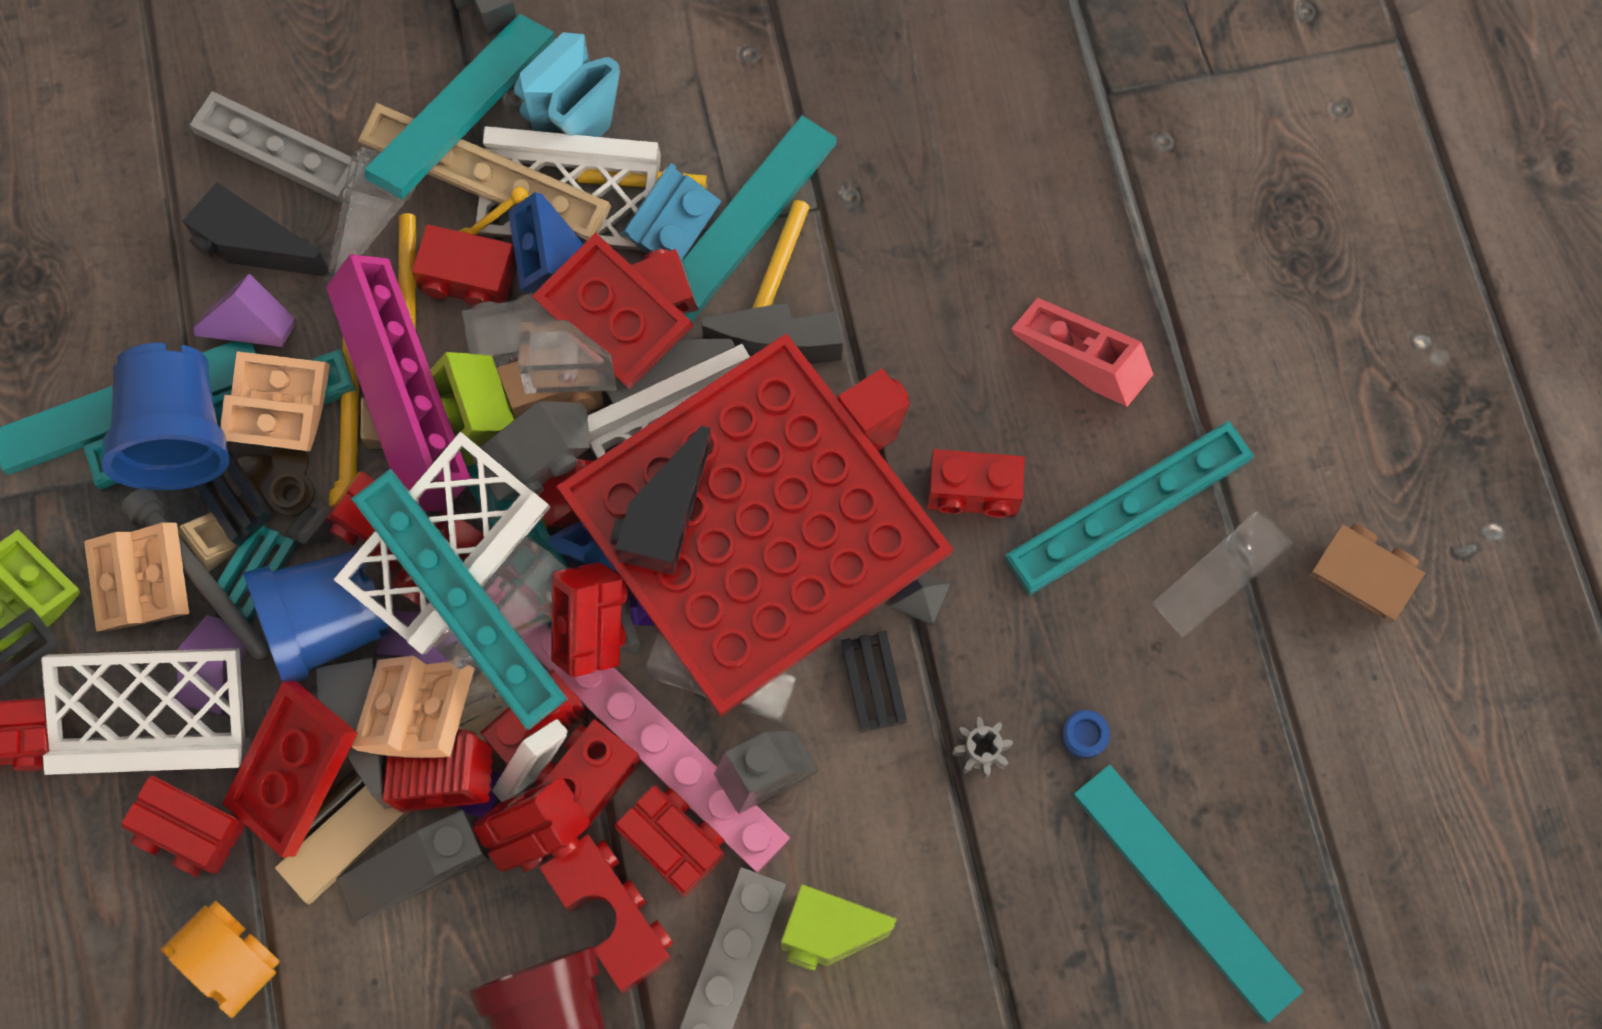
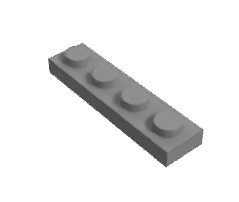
M213 91L189 125L194 134L341 204L364 170L359 160Z
M743 867L740 868L680 1029L734 1028L786 887L785 883Z

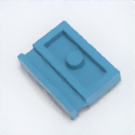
M670 163L620 235L624 238L628 237L636 243V247L645 254L659 249H666L668 251L676 249L682 261L721 203V200L688 175L684 176L675 169L676 166Z

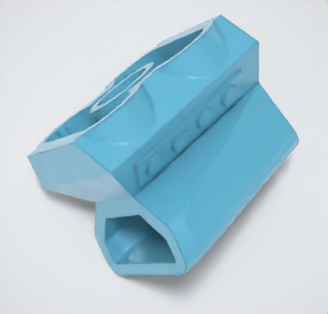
M563 32L519 73L520 77L516 81L514 93L523 100L520 107V115L531 124L533 131L550 133L561 131L568 135L601 137L611 127L620 74L619 64L609 57L590 62L585 34Z

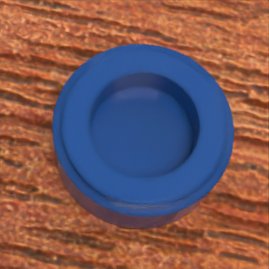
M1077 711L1066 720L1062 727V743L1065 749L1077 758H1094L1109 743V725L1104 717L1095 711Z

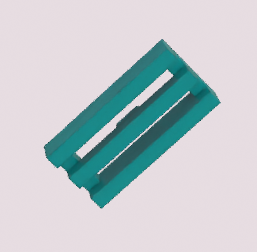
M263 525L239 546L217 583L228 595L262 538L265 539L244 572L261 568L275 544L280 546L269 565L270 569L275 571L285 568L298 544L294 540L284 537L279 532L268 529ZM244 575L241 576L229 596L237 607L248 590ZM249 597L243 609L238 607L251 623L257 614L252 597Z

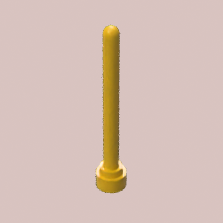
M342 337V352L356 391L347 392L341 396L339 480L335 481L334 488L329 490L330 507H333L351 479L357 474L359 380L344 337Z

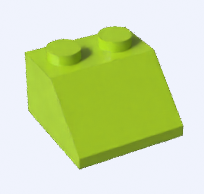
M445 352L430 369L455 437L461 432L480 448L515 420L492 355ZM462 447L460 452L465 465H473L475 462L471 457V453Z
M802 884L781 942V950L789 953L788 962L815 971L817 963L827 967L887 938L894 929L897 919Z

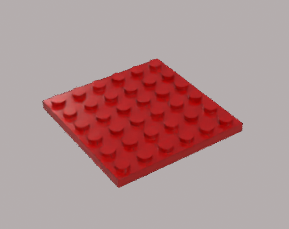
M787 333L556 486L561 497L615 572L622 577L628 590L720 717L949 557L953 552V548ZM701 426L710 428L712 444L675 575L619 562L615 549L616 545L610 544L612 529L617 516L625 518L629 502Z

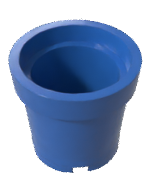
M166 343L141 344L123 351L117 357L118 364L116 366L113 364L110 429L103 438L102 469L104 473L120 484L148 490L190 488L212 481L223 474L229 466V454L225 433L217 425L210 384L209 362L206 356L200 351L185 345H181V352L166 351Z
M359 548L271 571L270 566L243 572L282 682L303 681L309 678L308 671L367 644L390 636L387 623L334 580L359 551ZM363 563L350 579L364 591H375L376 588L373 580H370L369 575H366L364 567L367 565ZM371 596L380 603L378 596Z

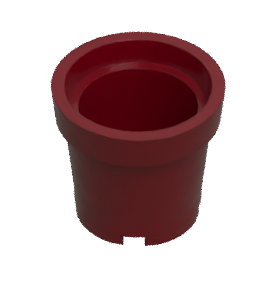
M593 946L536 964L468 991L479 1017L486 1016L491 1029H606L594 976L599 974Z

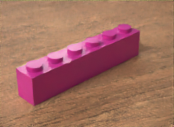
M350 254L326 289L389 468L395 472L408 491H410L455 439V435L390 260L388 258ZM460 450L450 461L451 481L470 479ZM444 469L432 483L445 482ZM466 486L452 487L453 501ZM445 488L426 489L418 498L421 508L424 511H444L447 507Z

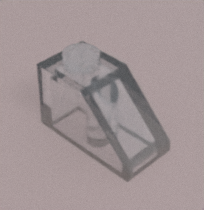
M541 320L521 322L518 367L525 394L617 390L612 355L569 321Z

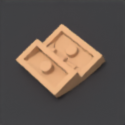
M237 351L231 395H224L220 428L225 433L226 441L311 451L325 400L330 364L320 361Z
M159 523L132 532H113L84 541L96 632L143 625L189 614L177 523Z
M415 656L378 660L356 731L358 734L351 747L361 752L416 758L450 757L475 668L464 660L425 664Z

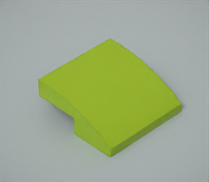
M18 529L0 542V629L30 608L49 627L80 594V591ZM26 622L0 641V652L33 630L32 625ZM21 649V650L18 651L16 654H14L13 656H11V657H10L9 659H7L5 662H8L10 659H12L14 656H16V655H17L19 652H21L23 649Z

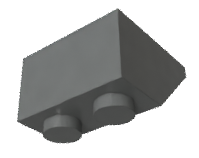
M538 401L482 445L480 449L539 496L544 491L542 484L553 476L559 477L574 469L579 463L576 458L590 448L587 409L583 403ZM471 454V457L473 458L474 462L478 467L477 458ZM484 465L485 478L499 477ZM507 483L488 484L499 502L516 501L520 496Z

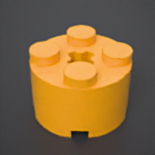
M215 900L209 907L204 905L160 951L169 957L168 959L207 997H212L220 1004L219 1008L233 1018L277 973L273 969L280 961L251 933L242 940L239 936L246 929Z

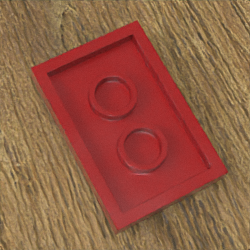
M596 232L532 295L534 300L628 390L693 327L691 321Z
M283 681L222 804L282 858L295 857L358 732L297 681Z

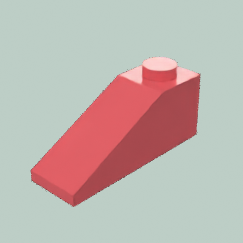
M1037 298L1011 328L1015 336L1091 391L1128 407L1154 375L1141 341L1040 298Z

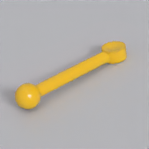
M515 187L511 192V197L472 227L463 228L459 232L476 235L516 203L519 204L528 197L527 190L524 187Z

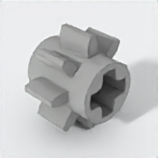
M977 717L974 725L975 729L972 732L964 727H960L957 734L965 741V744L955 747L952 753L955 756L964 757L966 764L963 772L965 774L973 767L981 769L983 778L988 779L991 772L990 766L995 764L1002 769L1007 766V759L1000 755V753L1010 749L1013 741L1008 739L1002 740L999 734L1002 727L1001 722L995 724L992 728L984 726L982 718ZM985 739L991 743V746L988 750L989 753L986 752L980 757L974 753L976 743L980 744Z

